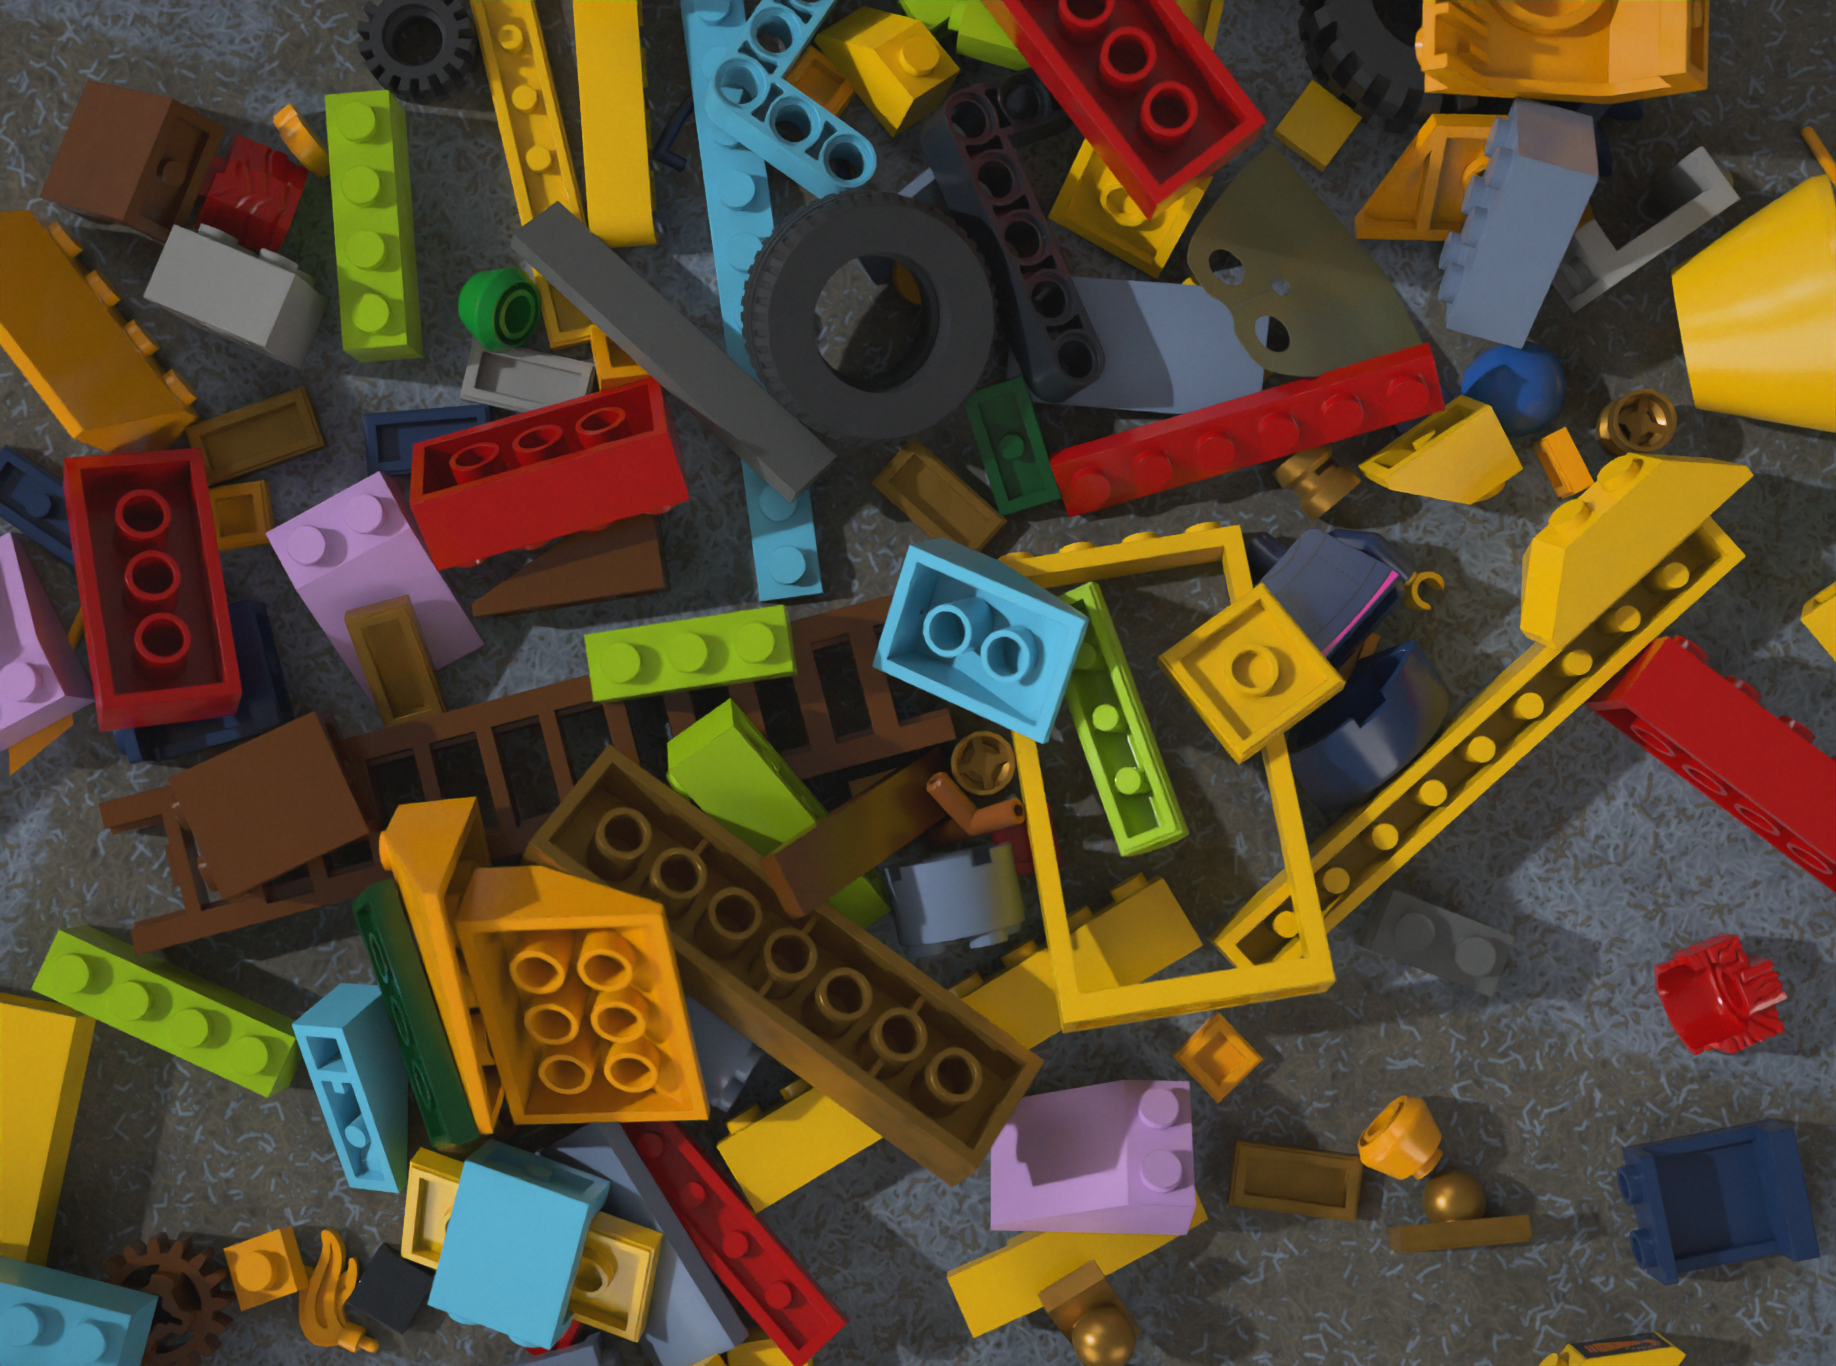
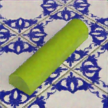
M1089 582L1057 597L1090 618L1064 696L1121 856L1129 857L1147 853L1177 842L1188 836L1189 831L1100 586L1097 583Z

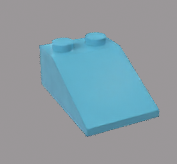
M945 537L910 544L872 667L1041 744H1045L1049 741L1090 618L1001 561Z

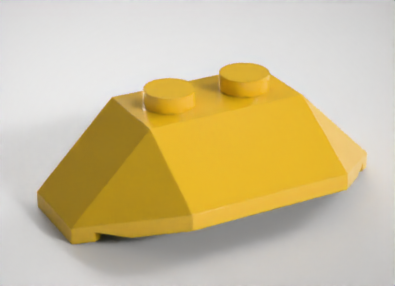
M1628 453L1610 461L1598 473L1597 481L1579 498L1564 503L1551 514L1549 524L1532 539L1522 559L1521 631L1528 639L1560 651L1754 476L1746 465L1704 457Z

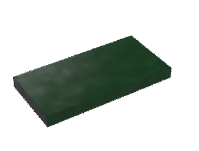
M389 878L370 884L353 901L351 906L431 1145L436 1149L456 1147L480 1138L393 880Z

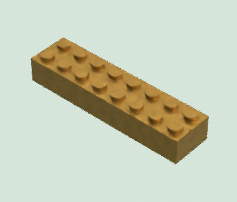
M609 744L528 843L519 867L544 866L663 904L684 993L949 1186L954 1187L976 1172L1040 1070L1044 1060L826 901L807 915L789 920L759 861L763 857L760 853Z

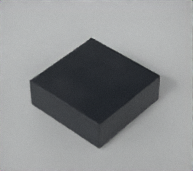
M383 1243L379 1246L347 1303L403 1335L429 1293L436 1272L420 1263L401 1257L400 1251Z

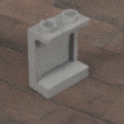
M1702 146L1691 152L1651 184V187L1669 211V216L1618 251H1616L1595 219L1575 231L1552 281V284L1571 311L1575 313L1740 200V197L1733 189L1734 182L1730 171L1721 160L1710 156Z

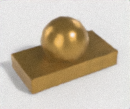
M1446 1169L1437 1172L1425 1185L1422 1194V1206L1426 1217L1431 1222L1430 1224L1388 1227L1390 1250H1394V1253L1529 1242L1528 1238H1532L1529 1214L1482 1219L1486 1209V1196L1483 1188L1472 1175L1457 1169Z
M1095 1260L1087 1262L1037 1294L1046 1312L1074 1347L1075 1354L1083 1365L1124 1366L1132 1358L1137 1343L1136 1335L1142 1331Z

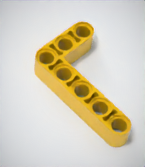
M573 0L589 230L609 248L658 245L659 234L654 232L652 211H657L654 171H650L648 149H652L650 109H646L643 88H648L645 48L641 46L639 26H644L642 0Z

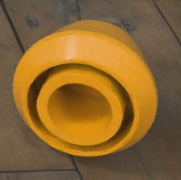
M1406 1095L1390 1102L1362 1133L1358 1141L1361 1162L1369 1168L1398 1180L1406 1179L1411 1175L1416 1180L1426 1176L1437 1165L1443 1154V1151L1438 1147L1442 1134L1426 1102L1421 1097Z

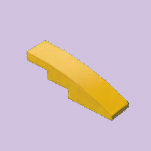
M1196 1189V1208L1189 1230L1208 1220ZM1026 1231L1007 1239V1246L948 1271L947 1280L973 1338H976L1044 1307L1037 1294L1087 1262L1095 1260L1106 1276L1158 1249L1180 1235Z

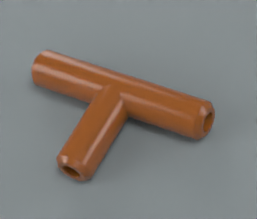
M945 772L935 774L927 782L926 790L952 817L938 822L927 829V840L935 849L1014 826L1025 820V806L1017 798L979 809Z

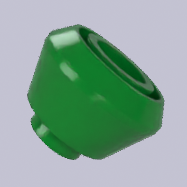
M507 267L478 272L467 281L459 293V317L463 326L484 348L494 353H506L524 344L534 333L541 313L540 295L531 276L519 268Z

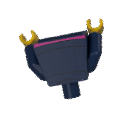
M1311 527L1290 548H1287L1268 532H1263L1252 541L1246 550L1248 565L1263 576L1257 585L1261 582L1264 583L1336 671L1345 664L1400 601L1411 610L1431 609L1428 603L1419 598L1418 586L1421 581H1424L1435 591L1444 589V580L1439 574L1435 572L1416 573L1415 563L1382 535L1375 532L1335 529L1326 534L1317 528Z

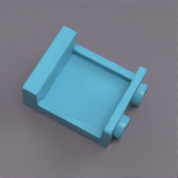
M490 1138L465 1160L428 1305L448 1312L449 1316L459 1323L483 1325L507 1334L518 1345L529 1348L542 1347L550 1350L571 1325L574 1313L572 1310L567 1309L591 1219L605 1205L611 1181Z

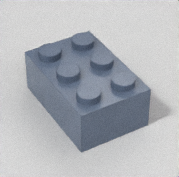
M1515 96L1507 118L1496 117L1490 129L1484 151V156L1490 157L1483 177L1473 175L1468 183L1461 206V213L1467 216L1460 233L1450 231L1443 245L1439 259V269L1446 271L1440 285L1438 300L1446 302V329L1522 349L1597 183L1599 173L1592 116Z

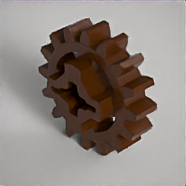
M159 1232L151 1237L148 1245L139 1238L123 1247L124 1257L117 1254L103 1264L105 1272L110 1277H103L98 1281L156 1296L160 1295L163 1297L162 1308L165 1311L171 1312L166 1317L160 1315L161 1304L157 1301L140 1366H198L202 1362L201 1355L209 1357L222 1345L215 1334H223L233 1326L234 1319L222 1313L221 1310L237 1299L236 1292L221 1291L219 1284L230 1274L229 1267L218 1268L213 1271L208 1263L213 1258L215 1250L210 1246L198 1255L191 1252L193 1245V1236L186 1234L176 1240L172 1247H170V1241L166 1232ZM160 1264L158 1271L152 1274L150 1280L144 1278L136 1280L132 1278L138 1269L148 1265ZM192 1282H193L194 1285L196 1286V1288H197L198 1293H199L200 1296H198V1294H197V1292H196V1290H195V1288H194ZM188 1331L194 1333L186 1342L165 1346L172 1332L184 1335Z

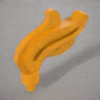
M326 1228L321 1232L323 1247L316 1268L313 1269L311 1266L304 1265L310 1286L299 1291L298 1314L304 1336L317 1346H339L353 1353H357L360 1348L371 1353L376 1352L379 1348L378 1341L365 1335L367 1332L366 1328L350 1322L344 1310L346 1302L359 1283V1259L357 1256L351 1257L348 1261V1270L344 1272L347 1256L345 1243L337 1230Z

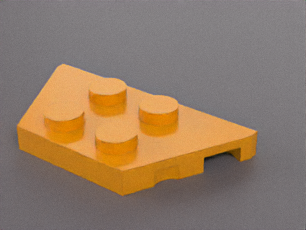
M1432 113L1355 216L1354 231L1356 239L1445 241L1450 231L1460 233L1467 216L1461 213V206L1468 183L1473 175L1483 177L1490 157L1484 156L1490 129L1496 117L1506 119L1508 115ZM1589 200L1575 231L1594 219Z

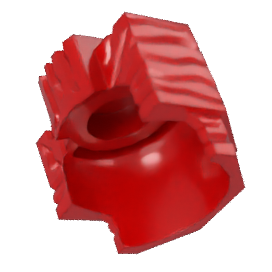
M237 133L231 142L226 158L214 155L196 198L200 205L191 231L197 233L200 225L205 224L233 236L239 240L238 245L250 251L253 249L260 252L261 248L278 253L301 198L309 170L301 165L295 166L293 162L287 160L288 155L278 150L272 151L271 147L255 142L252 139L244 138Z
M1720 932L1716 936L1707 938L1706 941H1698L1690 945L1689 948H1682L1674 952V957L1669 959L1667 963L1661 962L1654 966L1655 989L1672 1028L1691 1054L1698 1055L1703 1053L1704 1050L1710 1051L1713 1048L1732 1055L1739 1050L1746 1049L1747 1046L1756 1045V1041L1763 1042L1767 1037L1771 1038L1777 1036V1033L1786 1032L1782 1021L1778 1019V1012L1775 1006L1776 1003L1787 999L1786 992L1782 990V982L1777 980L1779 975L1773 971L1774 965L1770 959L1745 954L1741 950L1743 946L1738 935Z

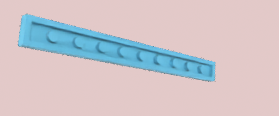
M680 0L727 356L765 389L764 384L756 376L757 371L751 366L750 356L744 346L747 342L742 337L743 322H741L740 312H743L741 300L745 293L743 289L745 280L748 281L750 276L747 272L750 266L754 264L757 250L761 251L763 241L771 236L772 230L775 228L766 161L718 128L709 119L704 108V96L716 65L747 22L744 0ZM729 83L721 87L727 99L736 104H745L752 101L749 92L741 85ZM741 459L760 602L823 595L810 488L790 504Z

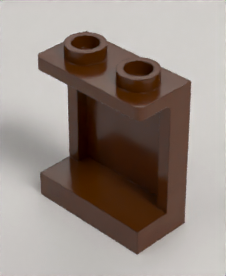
M88 80L40 194V198L89 222L100 223L102 220L130 227L160 243L166 244L174 224L185 228L225 127L173 98Z
M313 711L168 778L175 793L170 797L174 816L185 831H192L202 855L197 857L200 874L206 885L213 892L219 891L222 900L242 897L253 892V888L351 843L365 841L380 834L382 831H386L332 712Z

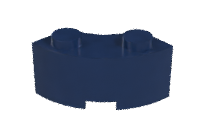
M1416 639L1358 659L1351 676L1345 681L1346 684L1343 690L1290 728L1286 746L1291 770L1321 814L1344 805L1356 807L1369 801L1376 794L1381 784L1400 771L1424 746L1435 741L1443 732L1444 725L1442 721L1450 707L1453 695Z

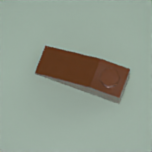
M642 513L617 520L609 527L597 532H583L581 530L571 533L471 604L473 617L488 620L671 592L660 517L657 514L649 515Z

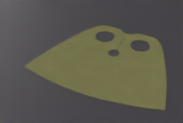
M1272 142L1253 158L1231 181L1199 223L1191 238L1187 260L1192 273L1205 292L1212 298L1222 302L1229 310L1234 320L1233 329L1235 336L1251 359L1263 369L1291 376L1320 377L1324 372L1423 344L1404 305L1384 271ZM1216 250H1225L1235 255L1244 268L1245 276L1243 281L1238 285H1229L1220 281L1210 268L1209 258L1211 253ZM1279 276L1288 282L1290 293L1287 296L1279 295L1273 290L1271 285L1273 277ZM1262 316H1270L1279 320L1286 327L1290 335L1289 347L1282 352H1275L1266 348L1259 341L1255 333L1257 319Z

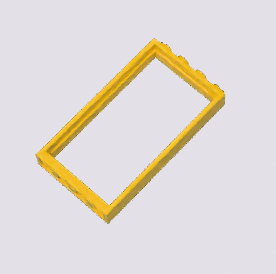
M1204 522L1193 525L1186 529L1183 534L1159 537V534L1155 532H1140L1124 538L1122 543L1097 547L1093 542H1077L1064 546L1056 554L1034 557L1029 552H1014L997 559L1042 588L1222 560L1231 604L1253 589L1240 525L1222 527L1218 522ZM1011 730L1021 794L1026 809V823L1062 1033L1327 992L1336 981L1283 733L1262 748L1261 752L1304 958L1080 993L1036 741Z

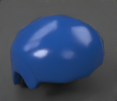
M1525 341L1522 349L1500 344L1480 353L1464 371L1460 395L1462 394L1490 405L1507 437L1525 436L1537 432L1539 429H1545L1563 410L1567 383L1561 362L1549 349H1544L1539 343Z

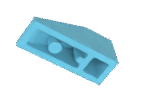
M340 983L291 1025L349 1187L400 1193L407 1186L408 1073L378 985Z

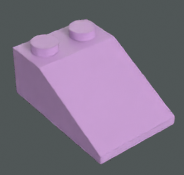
M381 471L265 533L296 591L374 706H376L344 621L346 611L409 594L437 672L486 645L446 570H436L410 504L397 480Z
M9 532L0 537V752L95 702L93 687L17 534L14 532Z
M1120 1080L1022 1097L991 1148L990 1230L1187 1235L1196 1208L1190 1081Z

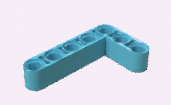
M762 0L716 65L704 96V108L709 119L718 128L819 199L831 193L839 194V191L864 190L877 167V156L872 144L859 132L784 80L839 0H820L815 3L803 0ZM772 34L783 42L786 51L771 53L759 44L756 36ZM729 83L741 85L749 92L752 101L745 104H736L727 99L721 87ZM790 121L797 124L803 132L804 140L790 142L783 139L778 134L775 123ZM832 158H843L849 161L854 166L857 178L843 180L837 177L831 171L829 160Z

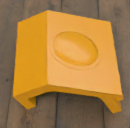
M1423 0L1422 28L1416 34L1415 50L1421 71L1425 73L1424 92L1504 98L1519 96L1534 100L1614 104L1707 90L1709 0Z

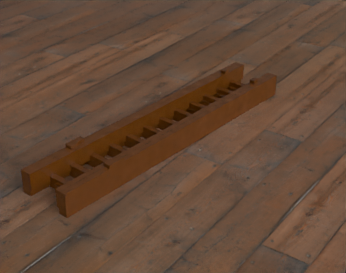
M894 594L790 621L798 675H793L792 678L810 744L778 752V754L800 780L956 739L948 708L898 721L886 674L872 667L878 648L876 636L882 635ZM851 643L873 728L835 737L814 653ZM590 674L344 739L385 830L389 826V821L375 768L415 758L426 802L448 800L449 796L437 752L478 742L499 822L498 827L484 830L491 862L524 854L528 843L553 813L521 820L500 735L541 725L561 802L578 783L561 719L604 708L614 748L643 768L626 702L633 700L608 704L593 701ZM747 682L727 685L730 698L770 743L755 683ZM687 691L663 695L673 737H676L698 721L691 693ZM664 782V783H663V784H665L666 786H668L670 789H672L671 786H670V784H669V782ZM171 785L99 803L104 828H111L112 835L132 833L164 824L169 842L168 845H164L173 884L174 886H180L185 909L134 922L135 929L130 930L136 955L357 898L368 885L392 878L396 887L393 871H386L381 863L379 852L380 834L368 839L373 860L334 870L331 854L329 853L307 863L310 873L308 877L272 886L271 881H268L253 888V892L242 897L210 902L205 882L197 864L198 853L192 831H185L180 826L172 811L170 797L175 793ZM695 801L691 803L696 808L699 807Z

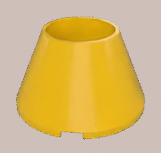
M1824 174L1816 177L1811 176L1671 268L1680 333L1696 409L1836 433V203L1829 176Z

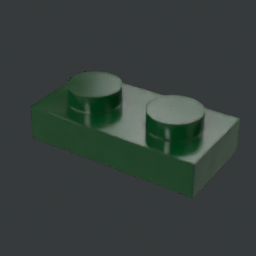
M1023 374L976 388L977 392L973 397L966 399L965 402L967 404L965 408L1000 516L1060 499L1062 496L1051 469L1050 452L1029 386Z

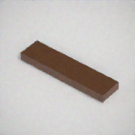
M939 746L922 751L759 859L789 920L807 915L949 815L926 790L927 782L939 772H945L956 783Z

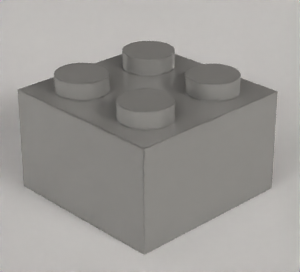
M174 224L143 297L185 323L300 370L329 303L327 298L313 288L316 279L298 270L299 265L263 248H261L259 255L238 245V239L211 226L201 224L198 232L195 233Z

